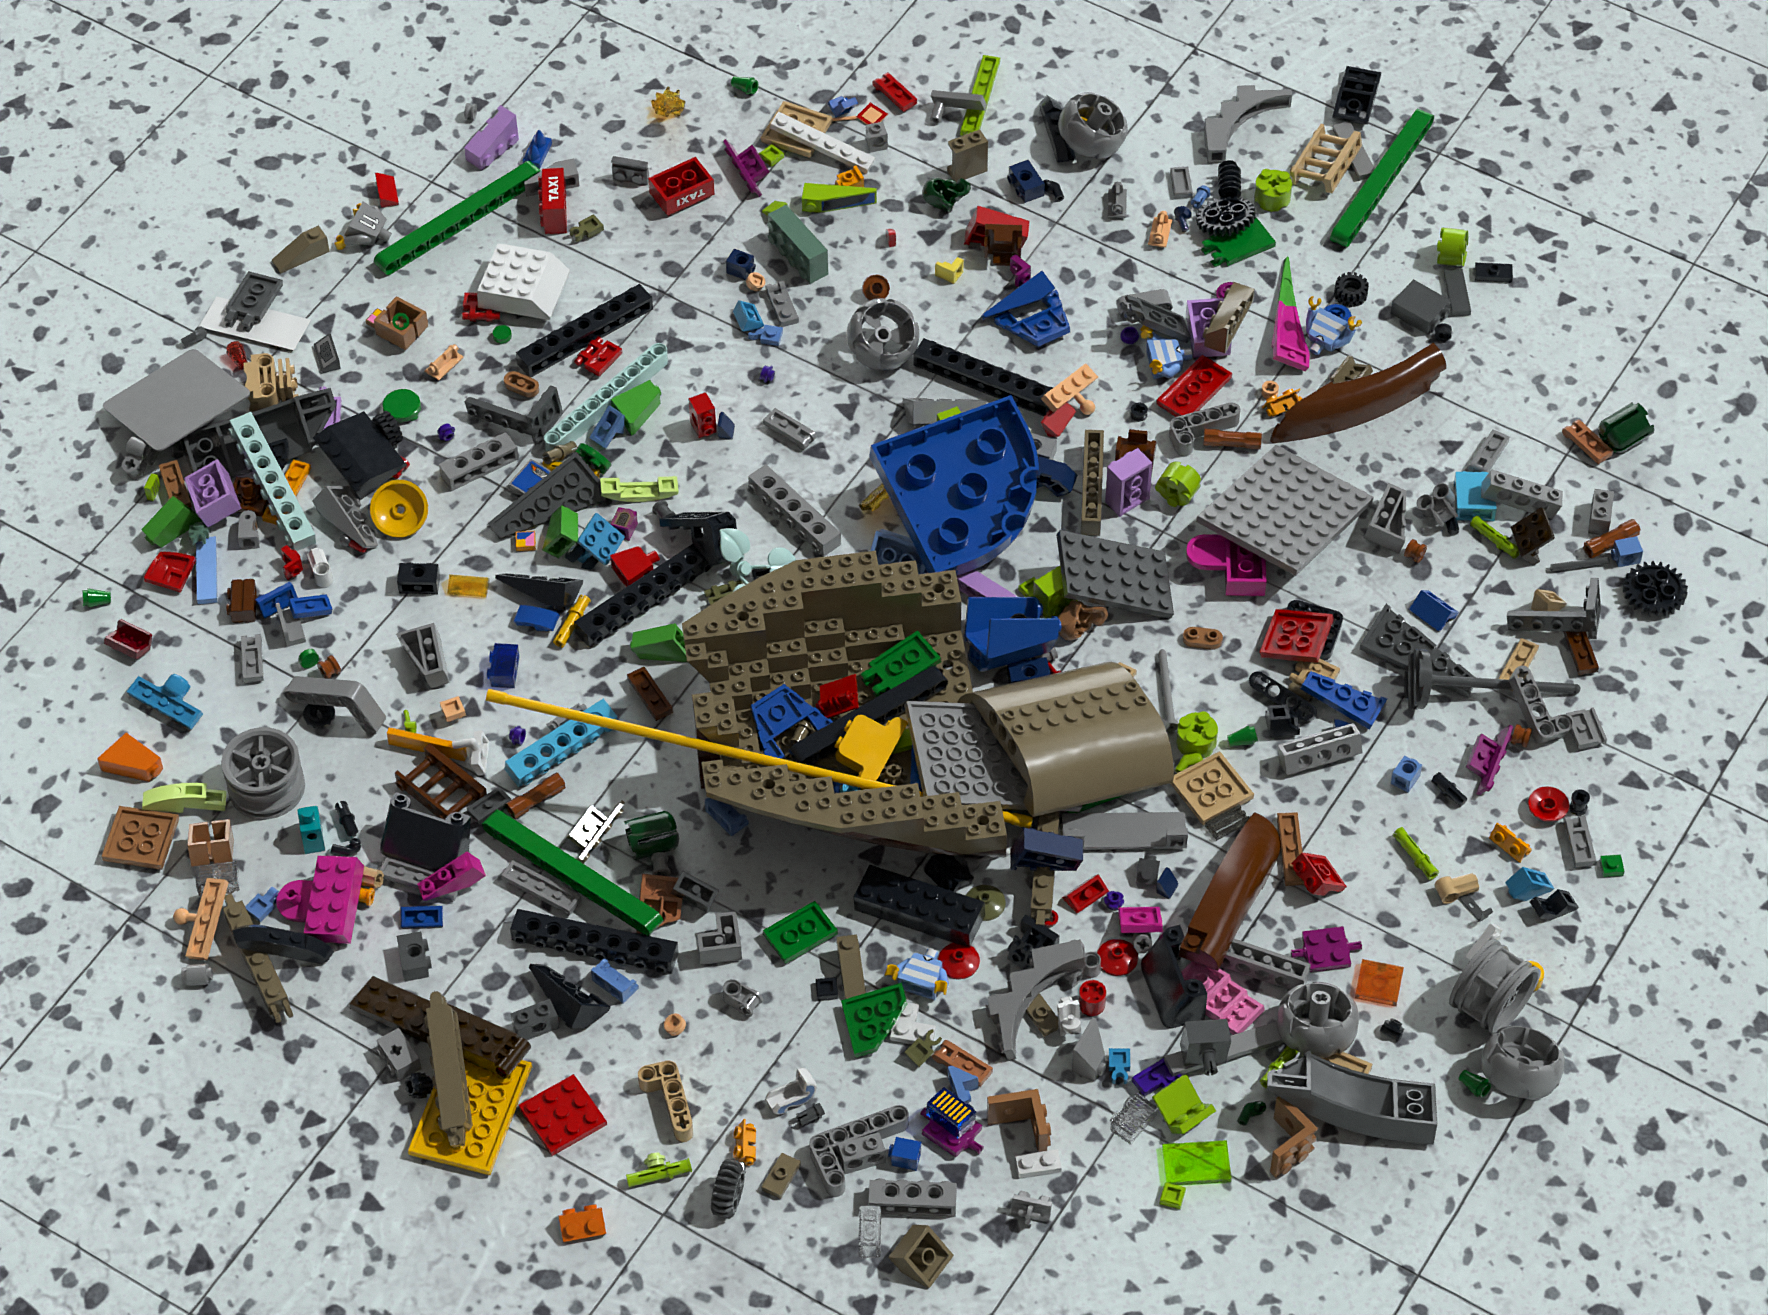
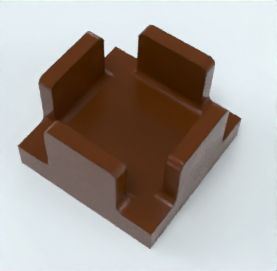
M985 224L984 258H988V254H993V265L1010 266L1012 255L1016 254L1021 258L1022 225Z
M1129 429L1128 438L1118 436L1115 461L1124 457L1126 453L1138 448L1152 462L1153 471L1157 442L1155 440H1147V431Z

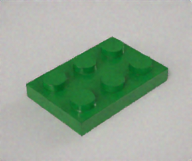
M816 901L811 902L763 930L764 937L785 964L838 934L837 928Z

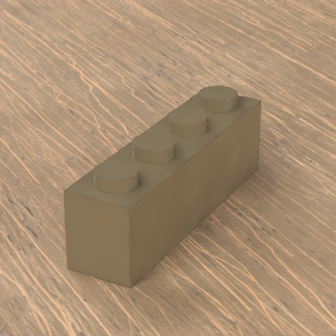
M1233 282L1231 288L1226 289L1224 301L1219 302L1217 313L1212 315L1209 328L1206 327L1204 330L1205 347L1226 353L1253 303L1254 288Z

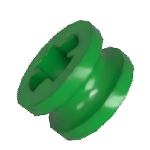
M404 313L396 314L392 319L393 326L398 330L406 329L409 325L408 316ZM399 316H403V319H406L402 327L395 323Z

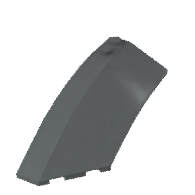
M331 388L296 396L290 400L252 412V415L268 444L285 438L288 439V460L311 452L316 443L313 437L324 429L336 407ZM232 419L202 426L180 439L192 473L217 459L229 473L230 478L253 472L252 469L248 470L244 461L246 459L244 454L239 453L236 446L237 440L232 439L228 429L231 428L230 420Z
M1311 1050L1305 1052L1304 1057L1300 1059L1294 1058L1284 1063L1281 1069L1277 1071L1273 1069L1267 1074L1268 1090L1303 1112L1324 1122L1372 1137L1434 1145L1437 1130L1436 1087L1434 1083L1397 1080L1362 1073L1313 1055Z

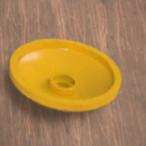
M392 480L380 486L374 493L370 503V514L373 523L382 533L396 538L407 537L416 533L424 525L428 516V502L423 491L414 483L406 480ZM400 507L404 508V512L402 514L398 513V509Z

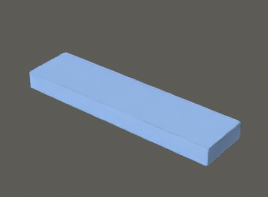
M216 536L206 538V544H203L201 541L196 542L198 604L217 602Z

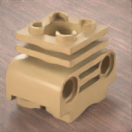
M268 353L251 355V362L244 363V373L247 376L245 387L250 391V396L247 399L250 402L249 411L251 413L280 403V400L284 402L298 396V394H295L296 388H298L297 377L292 375L295 374V367L290 365L289 358H285L286 371H284L282 359H278L279 372H276L273 356Z

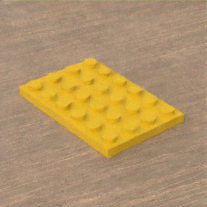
M464 1060L473 1123L472 1128L465 1132V1145L452 1148L447 1133L440 1129L438 1124L440 1109L437 1108L435 1097L438 1094L437 1089L433 1087L408 1149V1154L491 1175L532 1069V1062L521 1060L509 1077L504 1079L493 1072Z

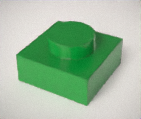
M1621 854L1600 856L1599 861L1603 878L1624 876L1625 871Z

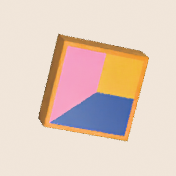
M535 531L516 532V551L536 550Z

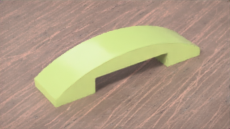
M677 476L658 477L657 482L620 483L619 478H600L601 496L618 501H655L672 497L679 493Z

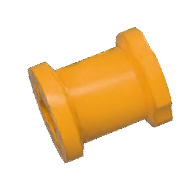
M361 888L358 902L371 906L375 897V889Z

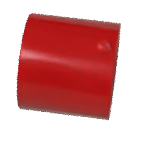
M1088 980L1080 986L1079 1007L1081 1012L1087 1016H1097L1105 1009L1107 991L1101 982Z

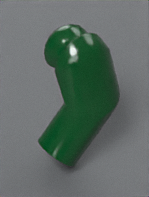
M1263 1101L1245 1104L1237 1122L1240 1125L1246 1126L1250 1117L1261 1115L1266 1111V1104Z

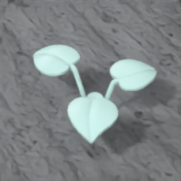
M732 528L719 530L721 554L724 559L732 562L730 565L731 574L737 576V579L744 583L737 585L733 592L748 584L743 576L749 575L751 569L770 568V573L796 560L789 550L777 547L768 554L767 560L769 565H750L747 561H742L744 559L743 554L750 550V541L747 535L740 530Z

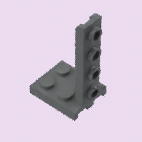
M551 385L543 392L541 398L533 405L527 416L472 397H468L464 401L467 412L472 417H478L487 422L501 425L504 428L532 436L533 442L537 444L543 441L544 435L552 429L563 414L557 387Z
M1590 578V585L1586 586L1587 599H1584L1583 604L1584 611L1586 612L1511 610L1507 612L1508 630L1588 632V639H1597L1601 612L1599 578Z

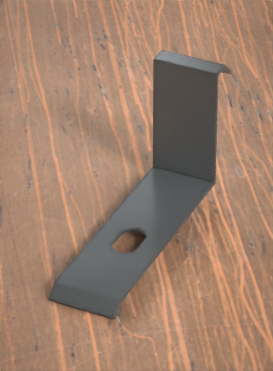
M1469 894L1459 896L1460 900L1479 922L1488 918V915L1493 913L1491 908L1482 911ZM1469 903H1472L1474 908H1471Z

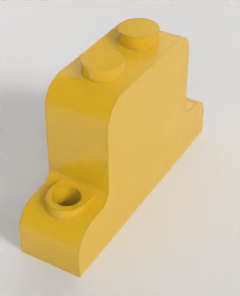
M857 715L853 721H848L843 730L847 733L844 738L840 736L834 746L837 748L835 754L837 761L858 772V777L877 781L908 722L896 717L891 721L888 720L886 726H883L865 715Z

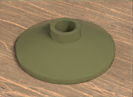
M978 885L970 889L966 896L985 902V917L983 921L996 919L1005 909V897L994 886Z

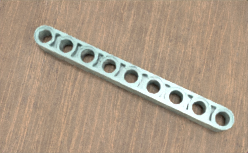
M662 343L652 345L544 435L546 452L552 450L557 445H564L570 441L575 442L600 421L607 407L611 406L612 398L648 381L668 364L667 347Z

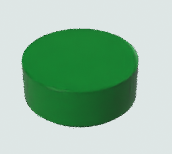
M499 325L494 328L493 339L495 342L504 344L511 340L512 333L508 326Z
M306 649L298 657V662L305 669L312 668L319 661V655L314 649Z

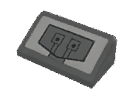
M331 333L327 334L314 343L322 373L341 369Z

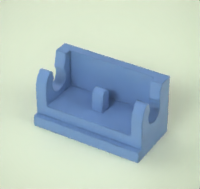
M712 798L705 799V811L731 836L749 824V821L745 819L746 816L744 814L741 815L731 805Z
M603 959L595 968L591 969L592 981L623 1004L639 989V985L636 984L634 979L630 981L612 968L606 959Z

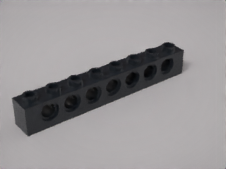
M641 284L629 288L622 294L584 313L582 316L552 331L543 338L537 339L534 343L521 348L516 352L517 365L528 377L537 375L587 347L591 340H595L597 337L603 338L653 310L652 296Z
M923 338L913 353V365L998 399L1011 395L1018 407L1044 417L1050 409L1041 398L1053 387L1043 385L1035 380L1025 378L1017 373L1007 371L1002 367L989 364L984 360H979Z
M691 544L574 621L575 634L589 648L599 644L604 638L617 632L625 624L631 623L640 614L646 613L655 604L662 602L672 593L679 591L687 583L693 582L702 573L708 572L713 565H710L696 546Z
M517 909L510 928L511 939L520 944H532L539 948L546 947L559 952L566 951L575 953L578 956L594 957L598 960L606 959L620 965H633L640 969L656 970L659 973L666 972L672 974L679 953L678 942L522 909Z

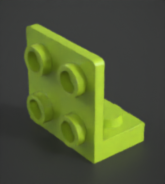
M1182 1075L1152 1096L1173 1134L1186 1133L1216 1112L1213 1104H1206L1200 1100L1187 1075Z

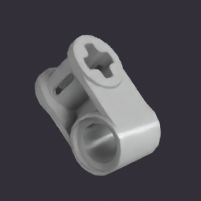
M735 979L727 980L723 985L724 1003L747 1017H751L755 1007L763 1002V997L759 992L750 989ZM734 991V992H736V993H735V994H730V993H728V992Z

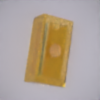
M449 574L447 594L487 597L490 579L487 577Z

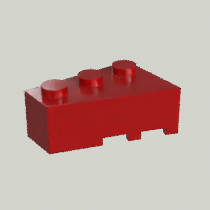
M977 206L966 227L964 245H970V242L981 243V246H984L985 224L1022 225L1023 247L1028 238L1030 221Z

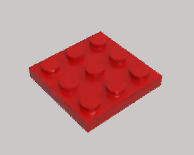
M1275 609L1260 649L1261 658L1318 663L1334 620L1333 615Z
M574 1074L519 1104V1110L551 1156L607 1125V1120Z

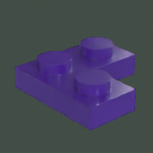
M1163 1058L1133 1076L1132 1083L1145 1097L1160 1087L1165 1088L1182 1075L1179 1074L1172 1077Z

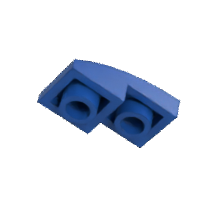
M520 605L514 618V623L517 626H533L537 631H554L560 615L548 609Z

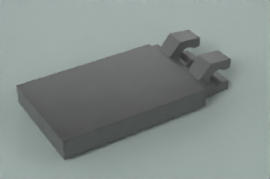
M248 271L226 306L227 315L224 320L227 323L225 326L232 328L237 319H242V326H245L242 330L250 332L253 325L261 322L282 288L283 280Z
M1130 295L1125 296L1126 302L1130 304L1120 303L1121 309L1128 312L1124 314L1125 320L1132 324L1139 322L1146 327L1185 343H1188L1191 339L1183 316Z

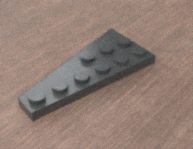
M575 452L488 522L487 525L499 539H502L516 532H521L550 521L552 513L561 505L575 512L609 498L601 496L600 479L578 453Z
M1387 603L1360 644V650L1407 671L1409 653L1414 652V649H1426L1431 656L1432 675L1476 678L1463 666L1453 662L1445 651L1441 652L1436 647V644L1416 627L1406 623L1404 617L1394 613ZM1443 686L1466 697L1473 690V687Z

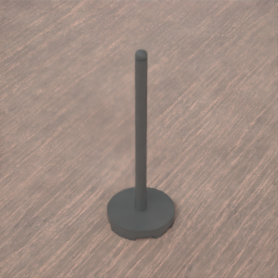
M1414 649V652L1409 653L1408 671H1405L1404 695L1405 698H1408V707L1411 709H1424L1426 707L1432 685L1512 690L1509 680L1432 675V662L1428 650ZM1535 681L1540 692L1578 694L1581 690L1578 684Z

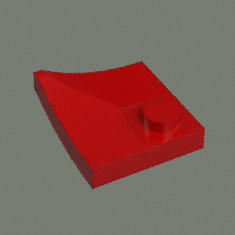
M161 551L148 568L144 581L181 593L196 562V558L182 553Z

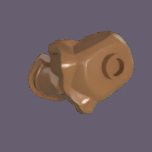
M1072 599L1069 605L1057 616L1062 625L1061 632L1058 634L1065 640L1080 638L1085 631L1090 629L1092 623L1098 626L1104 623L1108 617L1107 609L1104 607L1087 606L1082 602Z

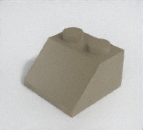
M912 1225L888 1258L901 1273L926 1288H930L954 1255L928 1225Z

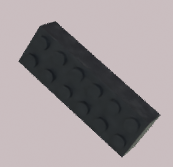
M870 864L853 896L855 911L969 948L985 917L984 901Z

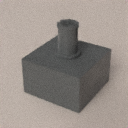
M1227 1019L1185 1022L1180 1041L1184 1066L1203 1065L1205 1075L1209 1076V1070L1211 1075H1215L1218 1072L1216 1064L1226 1063L1231 1045Z

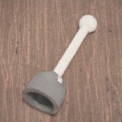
M1007 847L1006 855H1009L1010 849ZM971 855L963 857L962 863L970 873L978 869L980 862L995 857L985 856L978 859L976 856Z

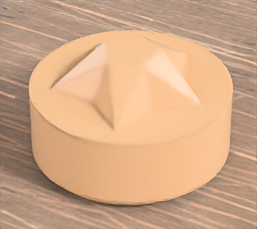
M757 272L750 273L746 279V285L753 291H760L765 285V278Z
M676 1013L669 1015L664 1021V1029L672 1036L681 1034L686 1027L685 1019Z

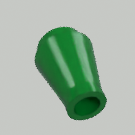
M733 76L731 79V86L748 95L755 94L758 90L759 84L754 77Z
M90 588L82 590L83 606H88L89 608L111 603V591Z
M1246 726L1227 735L1230 747L1254 745V742H1258L1254 726Z
M1463 1070L1459 1075V1081L1476 1097L1484 1098L1489 1093L1491 1083H1489L1487 1078L1467 1070Z

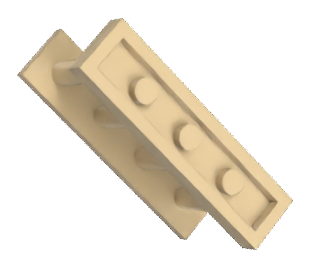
M1320 124L1318 129L1314 131L1313 137L1296 164L1290 169L1292 184L1296 185L1299 179L1304 177L1322 181L1325 184L1326 192L1333 193L1362 147L1361 132L1353 131L1352 135L1346 139L1325 134L1324 124ZM1325 141L1344 145V147L1339 151L1321 147V145ZM1316 153L1337 157V159L1333 162L1314 159L1313 157ZM1308 165L1329 169V171L1324 175L1306 171Z

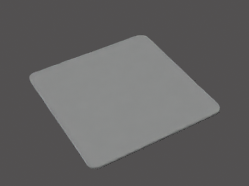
M191 349L105 401L103 408L152 449L162 451L248 398L250 391L201 352Z

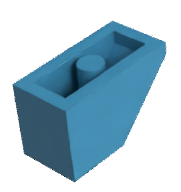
M1525 867L1520 868L1505 882L1509 888V894L1514 899L1528 901L1555 889L1544 872Z

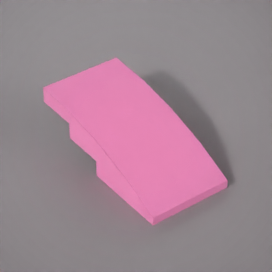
M1191 962L1181 972L1184 981L1197 979L1204 984L1207 991L1205 1015L1212 1020L1227 1019L1229 1031L1233 1035L1244 1032L1265 1011L1264 1005L1249 997L1247 990L1231 981L1230 975L1220 968L1217 971Z

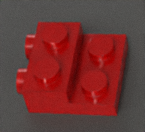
M1302 852L1291 863L1297 876L1304 881L1306 889L1313 895L1325 896L1329 891L1342 892L1347 887L1326 856Z

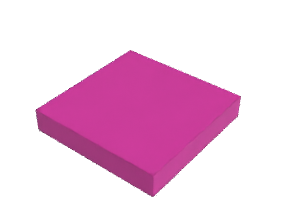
M1160 907L1118 908L1121 933L1163 932Z

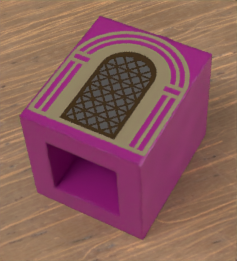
M618 507L612 519L611 525L625 536L624 540L630 541L638 524L637 512Z

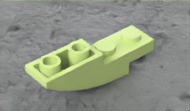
M179 783L160 786L143 792L142 810L183 813L185 807L225 811L226 791L206 789L207 783Z

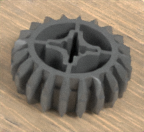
M726 1159L722 1162L712 1192L711 1211L713 1215L729 1219L735 1215L743 1193L746 1173L744 1163L734 1159Z

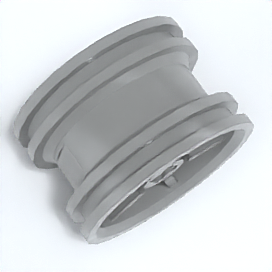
M259 727L240 733L227 744L222 754V771L226 780L229 799L240 813L254 819H272L280 817L295 808L304 794L305 779L298 748L288 734L270 727Z

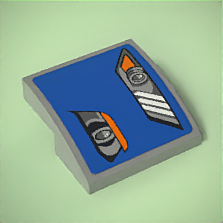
M530 459L508 484L509 489L523 495L551 471Z

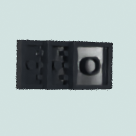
M1346 66L1332 118L1368 125L1382 72Z

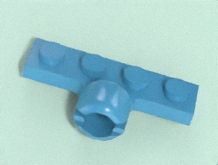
M171 674L164 685L160 687L138 676L127 690V693L133 698L191 730L203 715L201 710L183 701L184 696L191 687L187 680L177 674Z

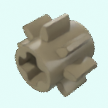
M895 764L888 767L885 766L884 773H881V780L884 783L895 786L903 785V781L907 780V773H903V766L899 767Z

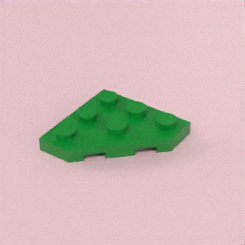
M902 983L841 1000L855 1057L877 1052L908 1005Z

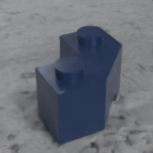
M1038 457L1039 471L1036 489L1046 486L1057 497L1071 493L1078 475L1066 463Z

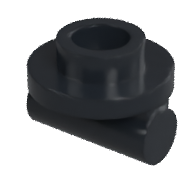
M1391 1018L1390 1020H1385L1380 1032L1399 1041L1403 1035L1404 1028L1400 1021Z

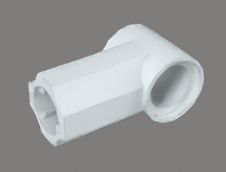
M318 548L311 549L307 557L315 577V582L319 587H328L332 584L333 577L324 551Z

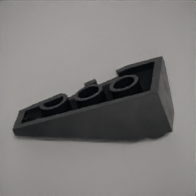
M502 573L495 575V579L544 604L554 605V609H565L566 606L573 605L583 585V580L559 577V579L550 578L547 580V576H532L530 578V575Z
M529 965V969L546 997L551 1000L557 1015L566 1022L565 1025L571 1029L587 1028L610 1010L611 1007L593 993H590L588 996L580 991L582 988L580 985L564 981L565 976L547 965Z

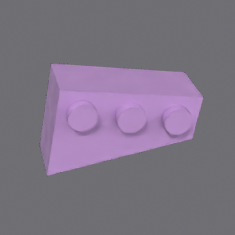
M502 105L497 108L499 112L494 118H489L486 121L488 125L482 132L478 131L464 147L466 160L480 170L489 166L497 157L502 155L512 145H515L519 140L516 115Z

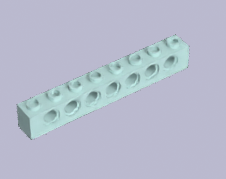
M249 412L230 420L231 428L228 429L232 439L237 440V449L240 454H244L246 458L244 461L248 470L252 469L254 473L252 477L255 484H259L262 488L260 490L264 500H268L270 504L268 508L272 516L276 515L278 519L276 520L277 526L280 531H284L287 545L299 551L316 544L315 533L252 413ZM298 527L299 529L292 530L291 528Z

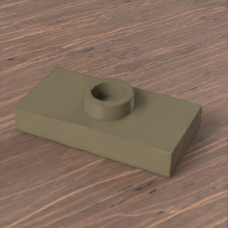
M1039 993L1027 1008L1026 1013L1042 1035L1046 1037L1059 1029L1058 1017Z
M781 1153L763 1183L762 1191L781 1199L801 1166V1161Z

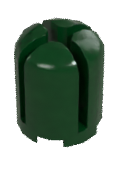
M1631 402L1602 420L1598 426V433L1600 439L1608 444L1613 453L1619 454L1652 435L1655 431L1654 424L1650 426L1646 418L1648 412L1642 405Z
M667 811L624 821L625 825L628 824L629 828L625 829L628 844L632 852L636 853V856H632L633 860L649 857L657 852L672 851L678 847L680 838L676 830L677 825L674 817Z

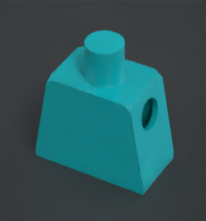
M318 806L297 809L305 854L325 851ZM315 833L316 838L310 839L309 834Z

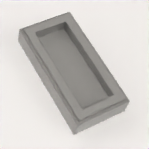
M1188 166L1170 168L1174 199L1193 198Z

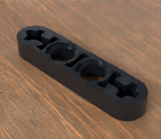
M1256 671L1250 675V686L1278 705H1287V698L1294 696L1296 703L1293 707H1288L1289 712L1297 715L1298 718L1304 721H1312L1316 718L1317 709L1307 700L1262 672ZM1261 677V680L1267 683L1268 685L1265 687L1261 684H1257L1255 678ZM1273 686H1278L1280 689L1279 694L1272 697L1270 689ZM1302 706L1303 708L1309 709L1311 715H1306L1304 717L1305 712L1298 708Z

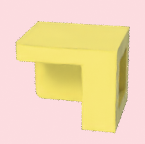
M957 257L952 264L937 261L935 264V276L955 284L963 273L964 260Z

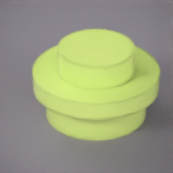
M656 1152L647 1155L648 1158L644 1160L647 1168L651 1169L665 1165L664 1161L666 1159L664 1155Z

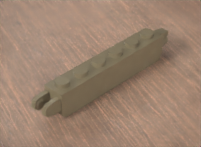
M1060 811L1039 815L1037 830L1058 834ZM1037 867V871H1034L1030 917L1036 920V925H1044L1045 920L1051 921L1055 871H1050V867Z
M232 893L225 895L226 907L223 908L232 935V930L237 927L254 925L243 901L236 902ZM239 948L269 1014L273 1015L276 1023L281 1022L279 1012L285 1010L289 1018L293 1017L288 996L268 954Z
M434 991L430 995V1008L426 1009L427 1016H425L424 1020L426 1028L429 1029L430 1036L427 1037V1042L432 1050L430 1064L435 1072V1076L432 1079L438 1094L435 1097L436 1106L440 1109L438 1124L440 1129L447 1133L450 1146L457 1148L465 1145V1132L469 1131L473 1126L458 1014L452 1007L447 1005L446 998L440 992Z

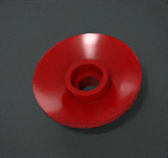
M1545 786L1537 788L1531 793L1528 807L1536 818L1542 821L1554 822L1566 816L1569 810V800L1561 790Z
M1108 940L1097 951L1101 958V969L1113 976L1129 974L1138 964V952L1126 940Z
M956 943L945 946L938 957V960L942 962V968L946 970L947 976L953 979H965L972 976L978 970L980 964L979 954L974 947L971 946L969 948Z

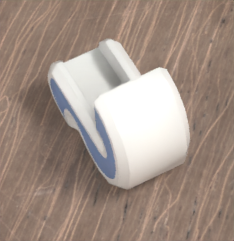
M798 1068L795 1081L770 1090L765 1100L774 1114H784L789 1107L800 1106L808 1102L814 1096L817 1084L808 1069Z

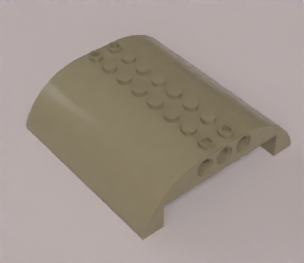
M1103 662L967 693L958 699L957 703H969L976 706L1027 783L1028 788L1023 804L1032 817L1173 782V756L1165 726L1157 710L1134 677L1118 663Z

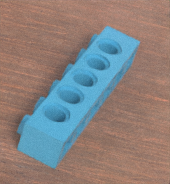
M604 698L583 711L615 720L618 718ZM569 720L506 760L504 770L518 788L523 784L528 785L534 780V777L547 773L551 766L556 763L561 764L567 759L568 755L578 753L585 744L595 742L604 732L608 733L612 729ZM581 732L583 735L576 736L574 733ZM564 742L567 744V746L562 747L559 746L558 743ZM549 753L551 756L544 757L541 754ZM531 763L534 765V767L528 768L525 766V764Z

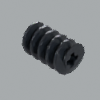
M1233 160L1223 161L1218 166V193L1224 199H1227L1228 196L1231 198L1235 196L1239 198L1241 196V169Z

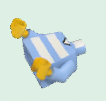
M1311 296L1308 300L1311 307L1308 309L1306 317V332L1308 333L1309 340L1313 342L1309 350L1313 354L1319 355L1323 348L1333 352L1335 349L1349 344L1356 331L1355 327L1361 326L1362 321L1358 320L1354 324L1356 316H1351L1347 322L1320 307L1317 309L1322 300L1318 298L1317 304H1314V296Z
M1144 325L1140 328L1142 331L1141 338L1146 339L1148 337L1146 353L1153 379L1161 377L1172 378L1182 371L1183 361L1192 360L1191 349L1180 350L1176 339L1160 337L1153 332V329Z
M928 948L925 955L914 953L911 958H907L898 965H887L884 974L885 976H893V980H896L898 976V983H902L904 991L932 1000H936L938 991L946 995L949 986L946 970L942 968V962L937 960L938 952L932 948Z

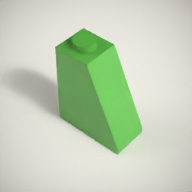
M648 380L611 399V406L624 415V427L631 436L640 429L661 404V390L651 380Z
M172 496L141 530L146 534L144 538L151 545L157 544L162 548L189 531V525L202 522V519L190 507Z
M562 505L552 513L542 548L543 551L558 559L578 541V514Z
M675 623L633 632L630 647L639 659L687 662L683 632Z

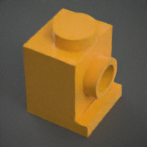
M853 166L852 170L837 175L835 185L864 187V177L858 167Z

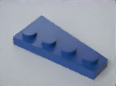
M1310 671L1300 688L1369 730L1387 701L1385 697L1377 698L1371 696V692L1365 690L1363 692L1352 689L1353 686L1335 683L1334 679Z

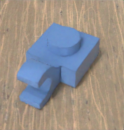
M271 887L264 896L258 893L245 906L248 914L261 923L274 909L273 904L276 903L279 891Z

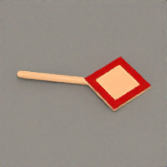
M870 102L857 116L833 118V121L859 119L868 125L882 122L888 116V113Z

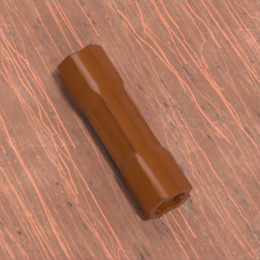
M1204 429L1203 445L1261 449L1262 433Z
M1630 519L1620 524L1617 528L1584 542V552L1589 558H1594L1613 547L1615 540L1640 535V526L1635 519Z
M556 772L544 779L541 784L505 803L506 809L516 819L547 797L553 796L565 789V782Z

